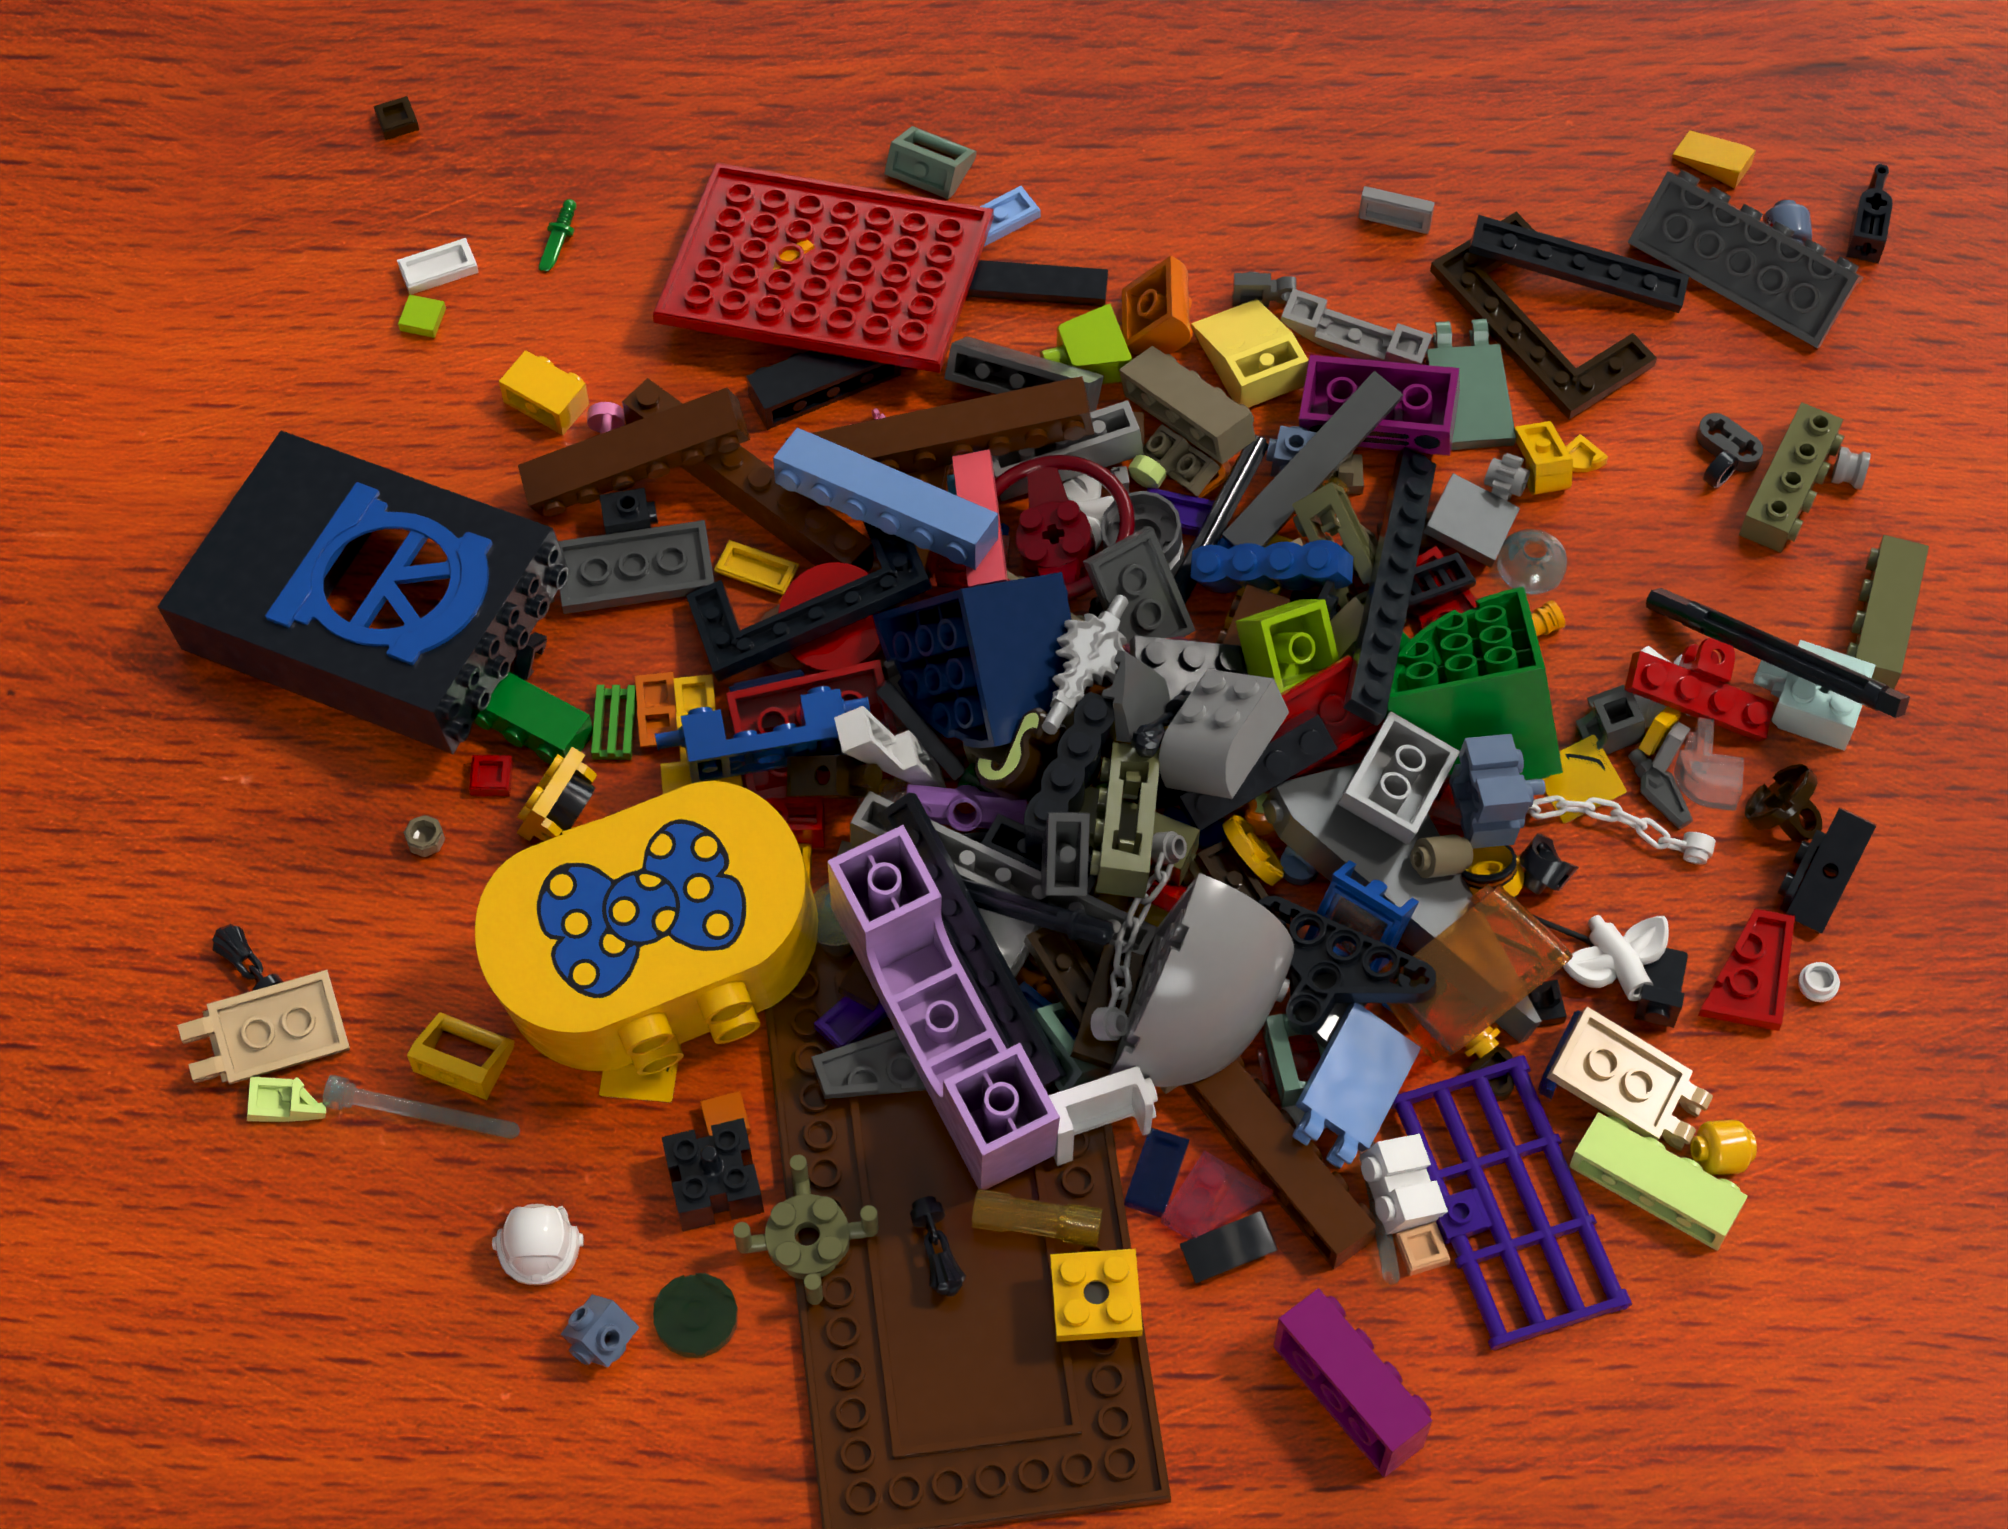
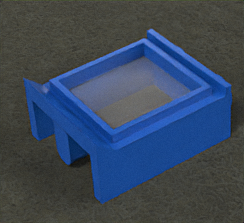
M1349 860L1332 874V881L1316 913L1396 949L1419 901L1411 898L1399 908L1383 898L1387 890V885L1384 882L1373 880L1367 886H1363L1350 878L1357 864ZM1310 925L1303 940L1315 939L1319 935L1320 930L1316 926ZM1343 941L1336 944L1333 951L1338 956L1346 957L1355 952L1356 946L1351 942ZM1383 957L1377 958L1370 963L1369 967L1376 973H1384L1390 960Z

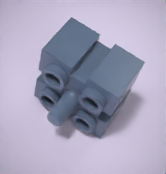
M1512 734L1465 738L1459 753L1461 764H1455L1449 780L1456 809L1460 808L1462 818L1460 824L1464 838L1469 840L1472 849L1514 845L1520 828L1524 827L1528 808L1533 805L1534 795H1543L1545 793V782L1543 779L1525 780L1524 775L1519 774L1523 772L1524 760L1521 750L1515 748Z

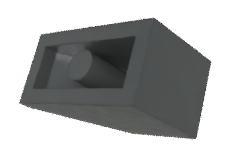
M1047 813L1041 862V889L1046 895L1087 896L1089 813Z

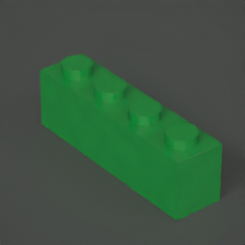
M510 672L505 679L500 680L491 694L487 708L480 711L474 721L476 725L485 730L492 728L503 734L504 738L516 747L524 745L535 751L541 760L550 765L557 754L565 758L571 747L581 752L593 736V727L589 714Z

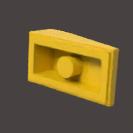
M1689 130L1672 154V158L1735 189L1751 167L1756 150L1746 145Z

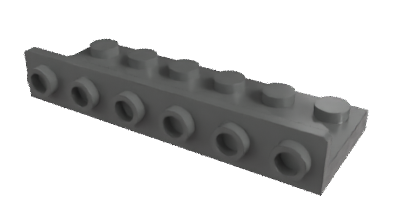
M1682 169L1678 175L1667 171L1628 243L1681 273L1689 275L1690 278L1812 346L1820 348L1857 283L1860 284L1864 278L1856 273L1859 266L1839 256L1836 262L1824 256L1827 250L1825 247L1808 238L1805 244L1793 239L1794 230L1775 221L1773 226L1760 220L1763 215L1761 212L1746 204H1743L1741 209L1728 203L1731 199L1730 195L1713 186L1709 192L1697 186L1700 179Z

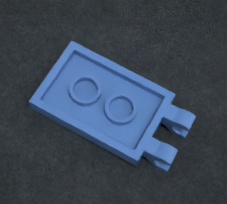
M1359 1003L1348 1005L1295 1105L1304 1111L1305 1114L1294 1130L1292 1137L1306 1146L1311 1139L1314 1141L1318 1140L1325 1126L1338 1135L1326 1160L1338 1169L1343 1166L1344 1162L1348 1165L1351 1164L1358 1150L1363 1152L1370 1148L1421 1047Z

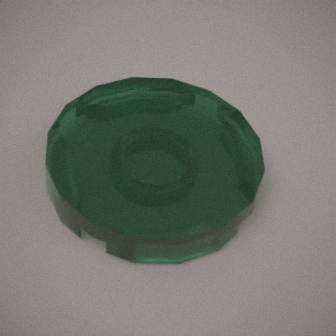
M695 1273V1275L686 1277L683 1275L674 1278L661 1289L654 1303L653 1322L659 1340L671 1352L688 1358H703L718 1352L731 1340L737 1328L738 1307L732 1291L722 1280L706 1273Z

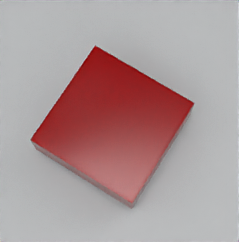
M472 755L469 784L470 795L510 796L513 770L512 755Z

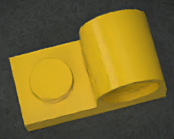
M1547 421L1516 426L1515 441L1525 457V469L1530 470L1527 482L1530 493L1536 495L1571 489L1573 458L1552 422Z

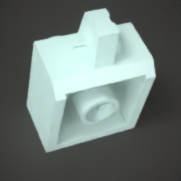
M1803 640L1799 641V647L1872 678L1875 664ZM1761 660L1753 683L1770 690L1771 694L1779 698L1771 721L1781 730L1845 751L1855 729L1862 704Z

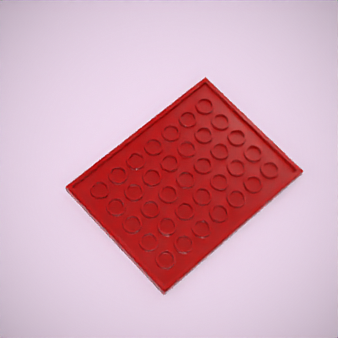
M715 163L654 309L653 322L661 325L940 373L994 218V211L991 208ZM808 240L814 244L815 248L804 254L803 248L797 245V243ZM787 250H796L800 253V257L794 261H784L780 258V255ZM775 261L782 268L773 270Z

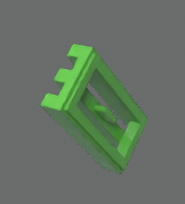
M597 685L591 749L592 759L632 760L636 708L635 685H628L627 689H621L620 685H612V689L605 688V685ZM605 699H611L607 750H602ZM620 699H627L623 750H616Z

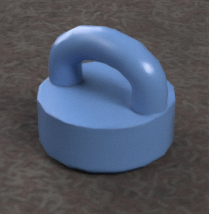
M1286 846L1280 861L1284 868L1283 878L1293 885L1303 886L1310 884L1316 879L1319 872L1293 849Z

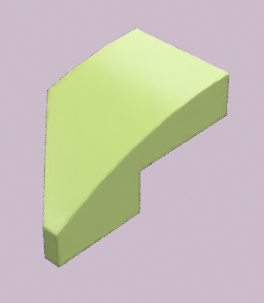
M250 1077L246 1121L289 1122L323 1119L326 1117V1107L322 1102L318 1103L306 1091L304 1084L298 1077L294 1080Z

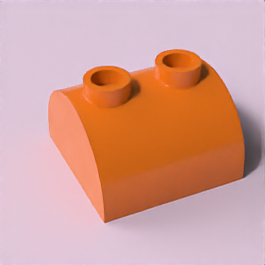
M1171 255L1122 288V334L1129 352L1132 354L1140 355L1151 346H1154L1164 354H1171L1186 346L1192 338L1193 330L1189 324V310L1192 300L1189 297L1188 270L1180 260Z

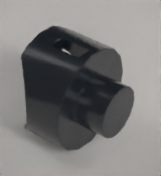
M1539 833L1536 834L1519 856L1520 864L1526 869L1524 871L1523 885L1538 895L1542 893L1546 886L1555 891H1560L1579 868L1576 865L1561 861L1555 850L1553 840Z

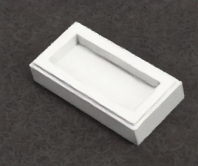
M466 238L397 260L399 270L410 295L479 273L477 263Z

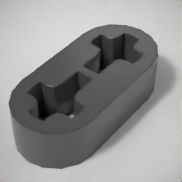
M1719 413L1707 414L1700 421L1697 430V440L1704 449L1716 457L1723 451L1728 450L1738 458V465L1735 470L1739 472H1750L1757 468L1763 454V445L1757 437ZM1716 429L1721 431V434L1715 433L1714 435H1711L1708 433V431L1713 432ZM1746 450L1751 452V455L1746 454L1744 456H1741L1738 454L1739 452L1743 453Z

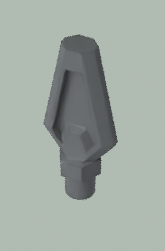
M1638 748L1633 750L1628 755V758L1635 766L1634 771L1640 778V793L1678 829L1688 826L1693 819L1673 774L1667 771L1663 773L1652 767L1653 760L1651 758L1648 759L1646 754Z

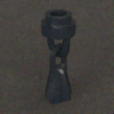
M1188 695L1175 696L1167 703L1166 713L1152 723L1141 725L1137 731L1133 732L1131 745L1140 757L1152 758L1166 732L1164 726L1170 725L1189 697Z
M229 924L216 930L212 939L213 951L232 963L243 977L248 980H256L257 984L252 991L283 982L278 974H270L266 977L262 975L264 970L262 963L249 947L242 928ZM247 958L253 963V965L249 966V971L241 963Z
M933 1196L917 1199L911 1205L913 1210L910 1212L913 1226L927 1227L928 1230L924 1237V1246L930 1265L929 1286L940 1295L954 1296L963 1286L962 1283L966 1275L956 1262L947 1237L942 1231L936 1229L935 1224L945 1217L943 1206ZM939 1239L943 1252L935 1254L932 1243L938 1245Z

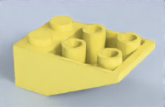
M1258 299L1191 323V328L1232 400L1237 404H1243L1249 408L1305 386L1308 358L1293 333Z

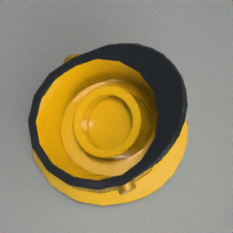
M1509 845L1474 848L1472 865L1461 873L1478 906L1482 908L1497 907L1508 903L1518 895L1524 883V872L1520 865L1519 856H1516L1513 848Z

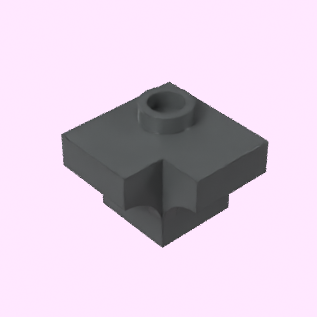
M1624 685L1588 697L1587 702L1591 712L1576 721V728L1581 739L1583 740L1591 735H1595L1598 739V742H1596L1598 750L1603 748L1606 754L1642 742L1646 735L1643 715L1633 693L1625 691Z

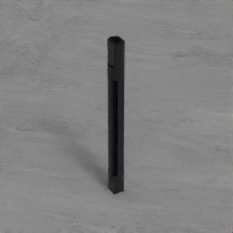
M1663 588L1651 590L1647 597L1646 608L1680 622L1683 626L1731 645L1735 649L1875 711H1881L1894 718L1903 716L1906 713L1910 696L1896 691L1884 683Z

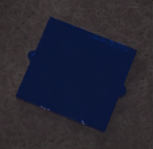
M799 669L734 683L729 689L730 692L797 678L804 676V671Z

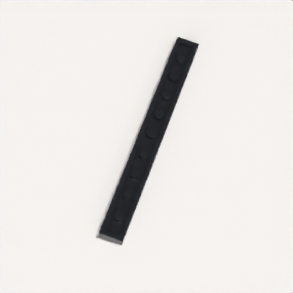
M1407 447L1400 451L1395 462L1343 704L1344 709L1375 726H1378L1386 717L1437 465L1426 456L1416 453Z

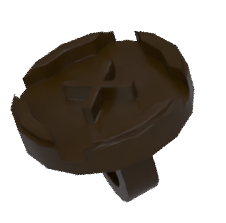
M1803 764L1791 765L1775 773L1773 776L1775 782L1769 787L1763 784L1756 789L1747 802L1745 816L1753 827L1758 830L1770 829L1779 825L1793 841L1800 843L1803 840H1811L1816 830H1822L1821 814L1810 800L1818 781L1817 776L1807 766ZM1800 815L1805 821V829L1800 823Z

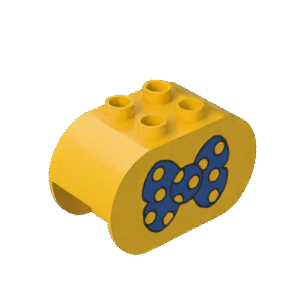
M720 781L696 782L680 787L516 853L506 860L490 878L480 898L475 920V943L482 972L489 986L521 1034L534 1048L562 1065L580 1070H614L633 1063L638 1075L659 1072L676 1064L684 1056L679 1044L708 1032L711 1033L716 1044H724L743 1038L757 1030L761 1024L756 1013L779 1003L796 987L811 963L818 938V912L798 842L790 827L779 812L759 795L739 785Z

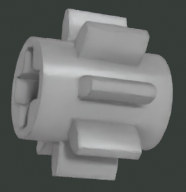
M1507 453L1503 455L1502 460L1492 459L1485 476L1484 485L1493 487L1491 493L1506 501L1511 499L1512 494L1521 497L1528 482L1530 470L1521 467L1524 458Z

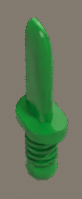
M567 199L563 202V208L559 212L556 223L550 222L548 224L547 231L551 232L541 258L539 270L549 271L552 269L557 261L565 237H573L575 229L570 227L577 205L572 199Z

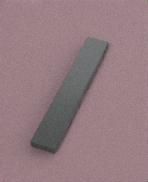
M1374 371L1223 532L1222 538L1232 547L1244 543H1253L1265 547L1296 514L1292 504L1318 490L1403 399V394Z

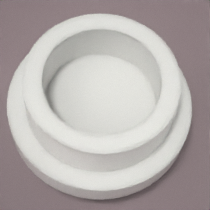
M1816 962L1802 969L1798 978V986L1802 994L1808 999L1815 1002H1826L1837 994L1840 987V979L1836 970L1831 965L1824 962Z

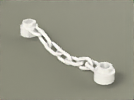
M1559 795L1535 799L1532 807H1529L1527 811L1535 819L1563 815L1567 811L1586 813L1591 818L1607 822L1619 821L1635 828L1637 834L1654 848L1660 850L1669 848L1684 853L1683 859L1693 864H1706L1707 859L1713 856L1716 843L1713 837L1699 832H1686L1683 840L1671 838L1670 834L1651 818L1645 817L1640 819L1624 812L1618 803L1597 797L1581 802L1567 801ZM1558 801L1556 808L1559 810L1539 814L1541 812L1539 804ZM1592 803L1615 809L1610 812L1611 816L1593 812L1595 805ZM1647 824L1664 836L1658 839V843L1642 831L1647 829Z

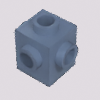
M1280 425L1278 439L1270 438L1266 460L1273 462L1270 476L1276 477L1316 432L1308 431L1300 426L1286 427Z
M592 1294L584 1305L577 1308L571 1314L568 1321L569 1324L562 1331L561 1335L572 1345L569 1352L581 1363L589 1366L593 1362L609 1367L612 1362L618 1360L626 1350V1344L639 1329V1326L613 1300Z

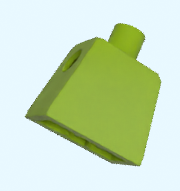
M1111 304L1104 305L1060 324L1057 327V347L1040 352L1041 358L1104 375L1102 384L1122 382L1119 369L1132 360Z

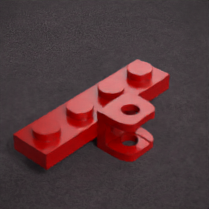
M1707 638L1699 646L1697 644L1688 645L1682 653L1679 665L1643 651L1632 654L1624 688L1625 691L1753 740L1761 741L1767 739L1774 702L1725 684L1731 681L1734 669L1735 650L1733 646L1713 638ZM1713 650H1716V651H1718V652L1720 653V655H1721V662H1720V663H1719L1718 654H1717L1715 651H1713Z

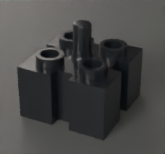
M744 1118L711 1125V1136L696 1139L695 1130H689L662 1137L682 1232L715 1224L713 1214L730 1211L732 1220L764 1213L761 1191L752 1160Z

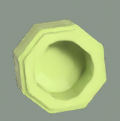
M1136 455L1128 467L1130 477L1145 488L1159 489L1166 478L1165 469L1157 461L1146 455Z

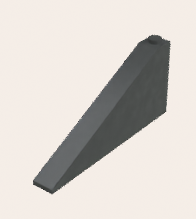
M1359 763L1283 781L1271 789L1262 804L1264 815L1284 843L1330 882L1332 881V874L1351 860L1357 865L1350 878L1363 886H1367L1373 880L1384 882L1387 885V890L1383 898L1401 908L1411 898L1419 901L1400 942L1424 962L1431 965L1441 977L1519 1043L1527 1041L1542 1021L1463 876L1457 874L1422 878L1411 864V851L1418 839L1440 836L1428 813L1410 844L1406 845L1337 805ZM1365 911L1386 929L1387 923Z

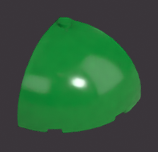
M1524 586L1475 600L1476 607L1463 613L1453 610L1443 615L1417 633L1398 653V664L1395 667L1388 702L1389 713L1390 711L1459 751L1465 738L1512 734L1515 748L1520 749L1523 755L1524 768L1523 772L1519 774H1523L1525 780L1534 778L1545 779L1551 775L1563 773L1546 669ZM1459 755L1448 773L1449 775H1452L1455 764H1461Z

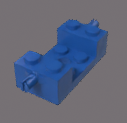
M828 686L815 687L808 690L807 694L800 695L802 727H797L793 723L782 724L774 727L773 732L757 734V731L754 730L736 733L733 739L727 740L721 709L712 711L710 707H699L690 710L688 715L681 716L682 726L678 730L655 733L658 750L676 746L686 749L692 783L786 768L787 756L847 755L842 752L834 717L864 706L870 712L868 696L866 698L844 701L841 697L840 689L831 690Z

